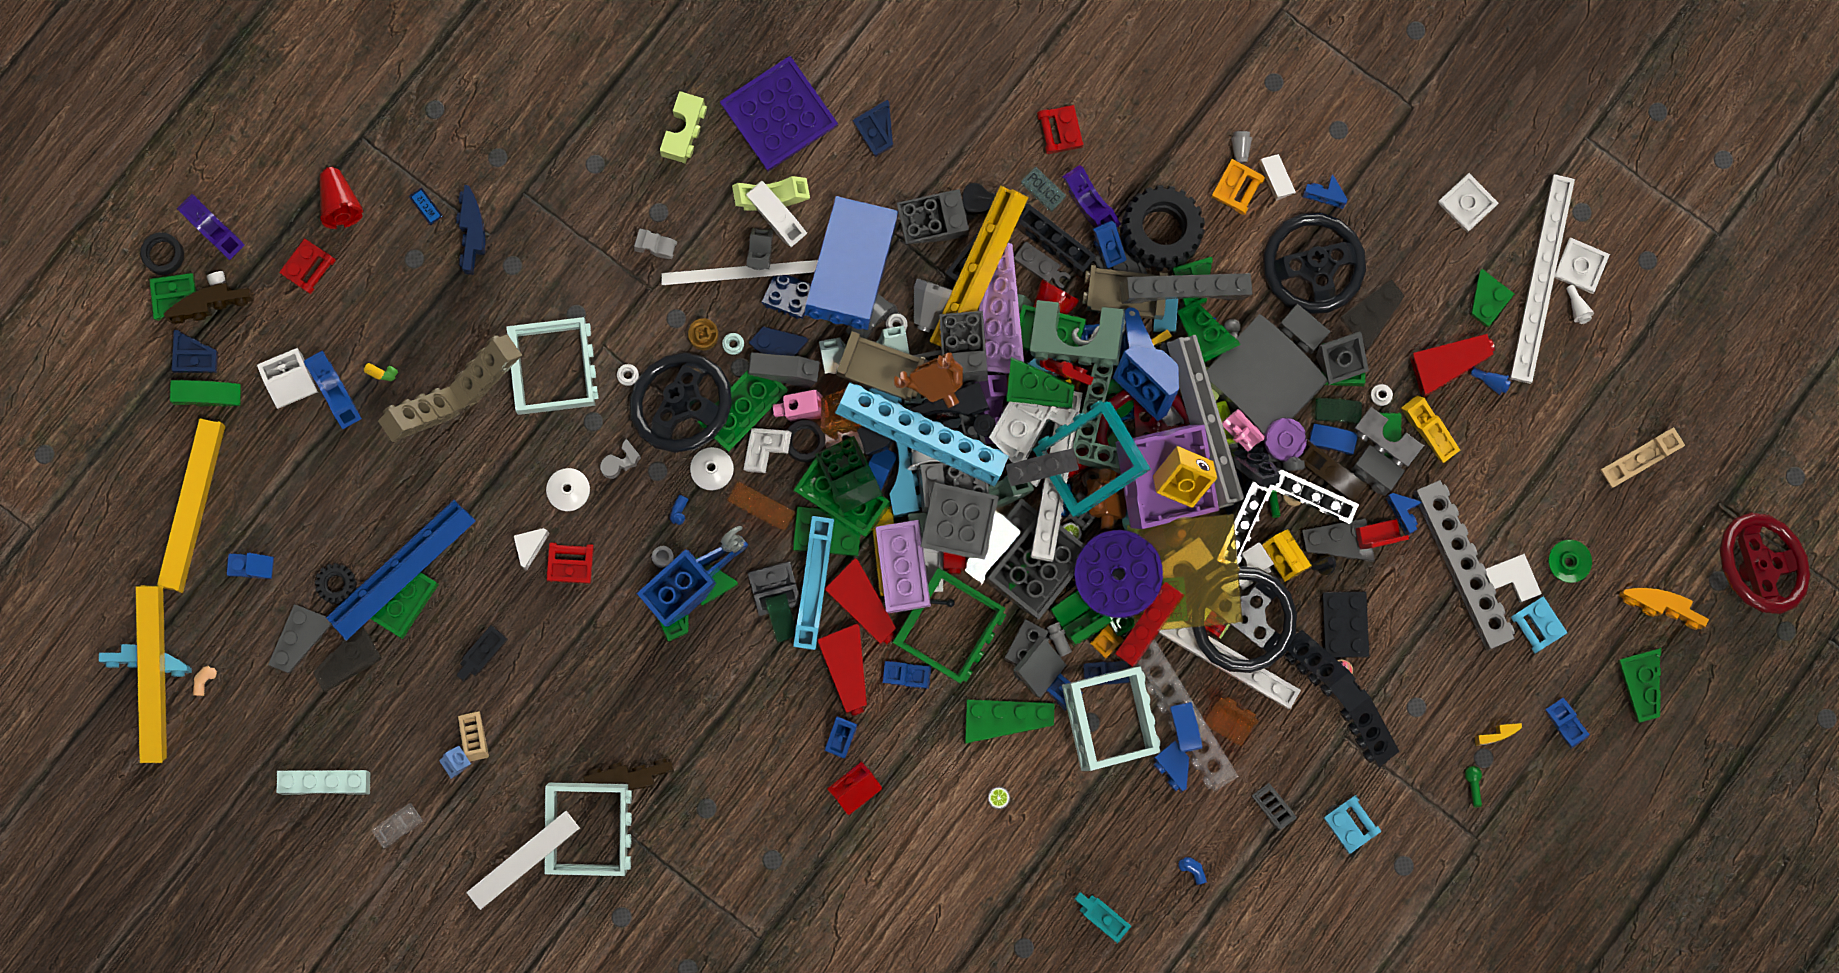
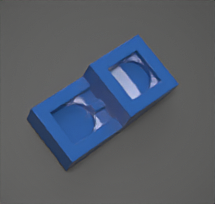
M1313 424L1309 441L1324 450L1329 451L1331 449L1352 455L1354 454L1358 436L1355 432Z
M885 661L883 683L929 689L931 667Z
M1564 698L1545 710L1571 749L1589 737L1590 734L1576 718L1577 714Z
M1192 702L1171 706L1170 712L1181 753L1202 749L1203 746Z

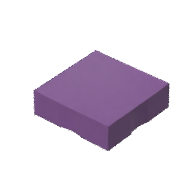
M1191 424L1133 438L1151 470L1124 487L1130 528L1145 529L1170 523L1182 517H1195L1219 511L1215 483L1210 486L1195 506L1191 508L1156 493L1153 480L1154 473L1176 446L1207 459L1210 458L1205 425ZM1117 441L1116 448L1120 471L1123 474L1134 467L1120 442Z

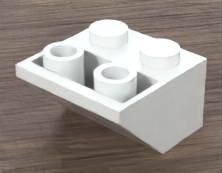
M298 348L257 365L277 409L318 392L311 374L304 364V357Z

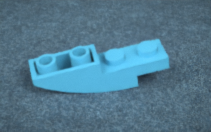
M122 644L121 653H99V662L106 664L105 667L119 668V664H128L127 667L138 668L137 645ZM165 653V673H171V676L184 677L185 673H192V668Z

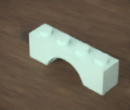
M904 325L882 329L880 338L876 343L909 354ZM841 338L819 341L825 374H836L846 344Z
M366 770L277 771V793L281 795L316 793L370 794V772Z

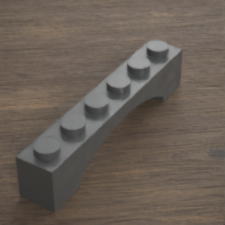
M1251 273L1127 277L1120 282L1122 304L1181 298L1245 300L1253 294Z

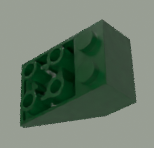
M855 436L815 454L843 513L883 495Z

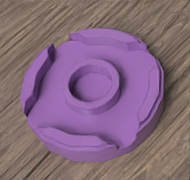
M1281 418L1274 421L1267 428L1264 435L1266 451L1272 458L1279 461H1287L1290 457L1298 458L1306 447L1307 439H1305L1306 433L1304 428L1293 419Z

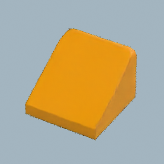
M1108 625L1090 644L1107 658L1124 640L1121 636H1117Z

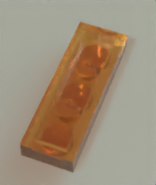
M737 482L728 498V502L784 532L795 515V511L740 482Z

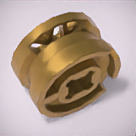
M706 318L698 319L690 325L688 337L696 349L708 350L713 348L718 341V329L711 320Z

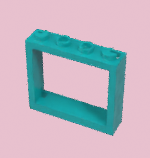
M1096 402L1090 407L1091 411L1086 414L1084 412L1078 414L1073 418V423L1068 426L1066 424L1060 426L1055 430V435L1044 437L1038 441V446L1033 449L1037 457L1048 454L1046 450L1102 413L1134 467L1079 503H1077L1061 474L1049 477L1073 517L1083 515L1151 470L1111 402Z

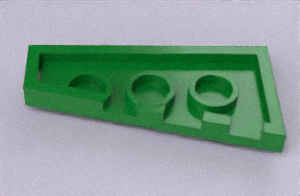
M967 700L965 744L1054 726L1055 703Z

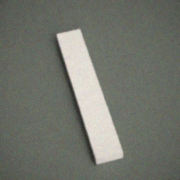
M565 811L466 893L481 910L578 831L580 827L569 813Z

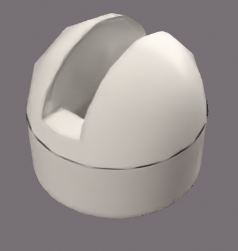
M223 271L207 275L210 286L225 283Z

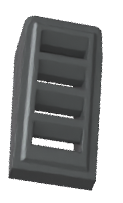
M1270 783L1252 795V798L1277 831H1280L1297 818ZM1268 791L1272 794L1264 801H1261L1260 797ZM1275 798L1277 802L1267 808L1265 805ZM1280 805L1282 809L1273 815L1271 811ZM1286 813L1287 817L1278 822L1277 818Z

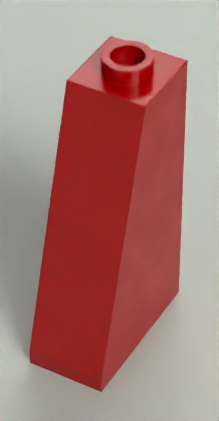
M1488 334L1413 353L1410 356V361L1421 397H1427L1488 360L1493 355V351H1495L1492 339H1489Z
M855 558L825 588V592L880 646L884 643L888 645L896 637L894 634L896 627L859 561Z
M858 624L817 639L846 715L851 713L852 716L863 713V708L867 707L860 627Z

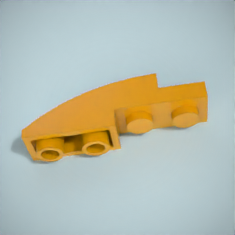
M1651 588L1625 589L1619 594V597L1623 598L1624 603L1632 607L1636 605L1642 608V612L1648 616H1659L1666 611L1665 614L1675 620L1679 618L1686 622L1685 625L1694 630L1706 627L1709 621L1708 618L1690 609L1693 603L1692 600L1672 592Z

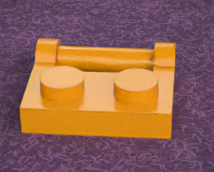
M1231 159L1211 197L1233 208L1236 212L1245 215L1248 211L1247 206L1259 184L1263 183L1265 177ZM1246 177H1249L1252 181L1241 201L1234 200Z

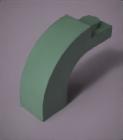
M1008 475L997 482L995 487L992 485L988 486L989 494L999 496L996 509L1017 501L1034 490L1031 482L1010 486Z

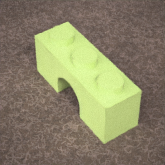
M679 91L673 114L674 117L684 120L686 126L678 133L666 131L660 148L662 157L686 163L687 157L691 158L694 150L692 142L694 138H698L701 126H698L700 118L704 119L707 111L704 98Z

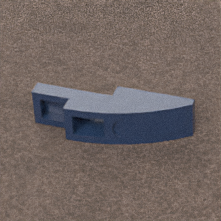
M464 185V192L461 191L459 196V204H462L461 212L457 213L456 223L461 231L467 232V234H463L462 246L465 247L464 255L461 254L460 267H462L465 274L474 275L476 254L485 255V228L478 202L469 185Z

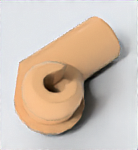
M203 667L195 675L193 696H204L205 682L208 679L216 678L217 671L215 668Z

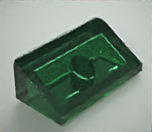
M786 593L765 599L777 643L794 637L796 627Z

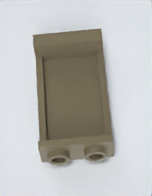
M1091 265L1090 271L1086 270L1084 283L1088 284L1087 292H1083L1082 304L1086 305L1085 311L1101 313L1102 307L1124 309V312L1127 308L1132 307L1139 311L1141 318L1162 320L1165 313L1166 300L1122 304L1120 282L1127 277L1168 276V273L1152 275L1096 268V265Z
M852 331L838 366L837 376L911 402L912 397H917L918 392L908 387L897 388L894 385V377L900 378V372L902 371L907 373V377L910 376L917 366L925 363L926 358H918L860 337V334Z

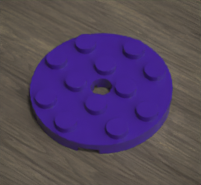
M1112 530L1097 535L1087 543L1076 561L1075 582L1081 598L1092 610L1106 617L1127 618L1143 612L1156 599L1162 586L1163 567L1156 549L1150 542L1130 531ZM1117 568L1123 569L1125 572V577L1121 580H1116L1112 576L1113 571Z

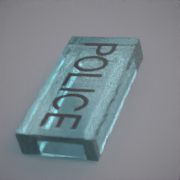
M1037 167L1021 181V184L1051 212L1066 198V195Z

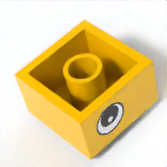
M1176 446L1153 475L1156 493L1191 508L1195 506L1217 479L1212 460L1179 446Z

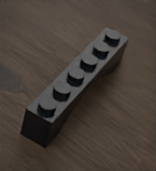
M974 381L962 385L963 389L955 392L959 403L953 407L948 408L942 398L934 402L925 399L922 401V405L905 407L912 412L922 414L924 417L939 413H953L972 417L990 410L980 383H975ZM862 425L857 430L868 457L888 450L894 441Z

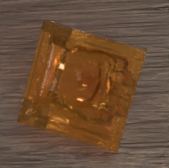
M846 388L821 398V430L828 437L835 440L838 439V432L842 434L850 431L858 432L857 430L861 428V425L835 414Z

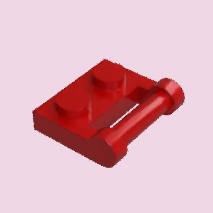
M1074 105L1037 112L1038 120H1041L1045 137L1046 154L1083 147ZM1050 118H1055L1060 144L1054 143Z
M304 238L279 273L311 295L315 290L314 286L328 267L330 265L333 266L336 259ZM322 258L323 261L306 283L302 280L317 260Z
M1048 358L1046 361L1040 360L1039 362L1040 366L1046 370L1087 385H1091L1094 378L1086 374V369L1073 366L1066 361L1059 362Z
M550 542L547 581L591 584L594 545H587V547L566 546ZM556 554L586 555L585 561L556 559Z

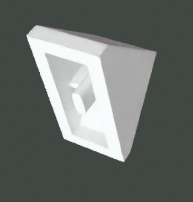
M542 528L514 536L520 564L523 569L528 570L550 534L548 530Z

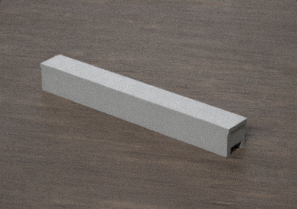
M1197 336L1181 337L1167 342L1170 356L1178 364L1179 387L1190 425H1205L1210 453L1209 460L1213 461L1217 475L1214 483L1218 506L1222 508L1234 505V503L1243 500L1244 497Z

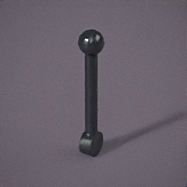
M930 599L931 604L947 605L948 607L955 605L953 599H948L947 601Z

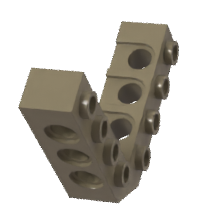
M497 335L489 339L487 347L476 353L477 357L465 365L466 369L454 377L455 381L449 387L442 390L437 388L428 395L423 393L412 401L407 399L396 407L394 405L387 407L383 411L384 415L378 422L390 440L395 442L452 420L460 415V410L465 409L468 405L472 407L479 402L522 356L509 335L501 337Z

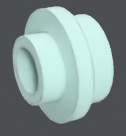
M730 333L723 339V348L728 354L736 355L744 348V340L739 334ZM731 341L738 343L735 348L729 346Z

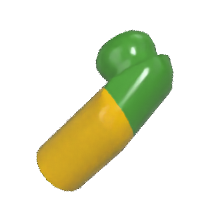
M368 363L364 368V372L368 375L385 381H393L398 373V370L392 366H388L387 370L384 371Z

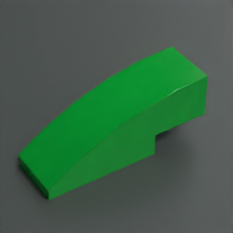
M171 380L170 402L173 405L241 406V384Z

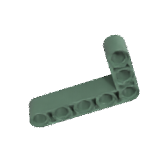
M1100 363L1094 364L1091 374L1094 378L1091 385L1088 386L1082 413H1088L1087 409L1098 401L1105 402L1113 367H1106L1109 372L1100 374L1097 371V368L1101 367ZM1100 387L1103 389V393L1096 395L1092 392V389ZM1101 413L1077 429L1073 445L1077 463L1098 469H1111L1121 474L1117 448L1095 443L1102 416ZM1088 427L1092 429L1093 434L1086 436L1081 430ZM1084 448L1088 454L1086 456H1079L1076 450ZM1105 453L1109 456V460L1102 462L1097 456Z

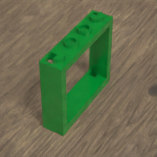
M938 568L928 583L930 597L942 579L994 610L993 617L958 674L904 642L924 608L912 610L893 644L961 684L962 681L967 682L973 671L970 670L973 662L978 663L984 654L981 651L984 644L987 643L989 645L995 633L992 631L996 624L999 626L1002 624L1006 617V614L1003 613L1006 608Z

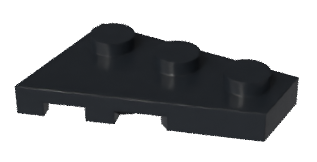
M1262 444L1255 445L1250 451H1247L1245 448L1230 450L1235 468L1256 482L1257 485L1269 487L1280 482V474L1274 464L1269 462V456L1263 452L1264 447Z

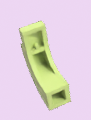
M791 176L779 182L766 184L785 207L810 199L807 178ZM744 183L732 185L735 205L744 207V210L758 211L746 196L756 185Z

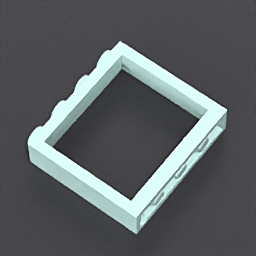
M584 317L507 326V334L519 351L518 336L580 329L587 398L526 405L520 357L511 367L515 410L518 415L595 406V399H598L597 386L593 387L592 378H596L595 365H591L590 357H594L592 344H588V336H591L590 323L586 324Z
M1141 666L1062 685L1081 771H1092L1160 753V740L1156 735L1154 727L1155 718L1151 713L1149 705L1150 696L1146 691L1145 674ZM1129 676L1145 749L1097 761L1080 688Z
M548 783L545 786V827L557 818V791L620 792L619 865L557 864L556 848L545 857V874L625 876L627 869H631V856H627V848H631V834H628V826H631L632 814L628 812V804H631L632 791L628 790V784Z

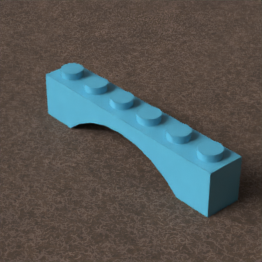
M873 388L869 389V392L879 394L884 399L893 403L902 402L901 398ZM895 441L899 455V471L889 498L893 518L908 516V514L919 513V508L922 506L920 494L916 495L915 487L918 486L916 473L912 474V471L907 469L912 465V452L908 453L907 446Z
M812 516L793 647L816 650L835 519Z

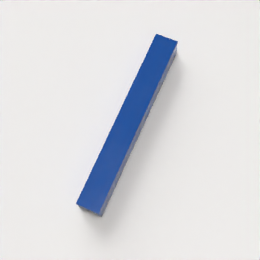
M453 500L326 617L327 620L345 640H348L475 522L474 518Z

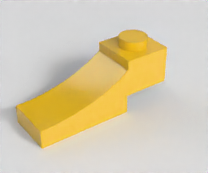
M1416 396L1401 407L1410 424L1424 438L1440 462L1445 463L1460 451L1440 417L1434 414L1425 398Z

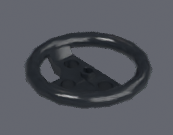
M1301 213L1282 222L1269 236L1262 255L1264 277L1272 293L1287 307L1293 309L1299 304L1309 314L1329 313L1346 305L1360 290L1366 273L1365 250L1356 232L1341 219L1324 213ZM1303 226H1322L1331 229L1346 241L1325 247L1316 246L1309 251L1284 256L1275 260L1280 243L1290 232ZM1332 251H1339L1342 254V259L1339 261L1332 259ZM1296 260L1301 264V269L1297 271L1292 270L1289 263ZM1353 265L1349 283L1336 295L1333 281L1335 272L1340 266ZM1324 276L1327 279V284L1325 286L1318 285L1316 277ZM1299 277L1311 285L1314 301L1294 296L1281 282Z
M687 352L667 355L649 365L636 380L629 399L631 421L639 436L656 449L673 453L695 450L713 440L725 426L732 407L731 385L723 370L705 356ZM681 367L674 382L665 387L663 392L664 400L653 417L652 427L650 428L643 416L642 404L648 386L661 373L670 368ZM706 375L712 377L718 388V406L701 395L699 384ZM693 376L691 383H683L685 377ZM694 403H701V408L699 410H691V407ZM666 413L673 414L669 421H662ZM694 418L707 426L692 437L672 439L676 425L687 419Z
M1238 566L1218 573L1202 587L1193 605L1191 627L1197 646L1211 663L1229 672L1253 673L1272 666L1287 652L1296 634L1297 611L1291 593L1278 577L1260 568ZM1237 580L1258 582L1246 595L1232 597L1222 589L1225 584ZM1253 596H1259L1261 599V604L1257 608H1253L1250 605V600ZM1275 597L1279 599L1284 613L1283 631L1281 634L1268 626L1266 622L1265 608ZM1227 599L1230 601L1231 607L1228 611L1223 612L1220 609V603ZM1207 606L1267 653L1250 660L1233 659L1219 652L1209 640L1205 628ZM1241 616L1245 619L1244 623L1240 622ZM1262 626L1265 631L1264 636L1257 639L1254 636V629Z

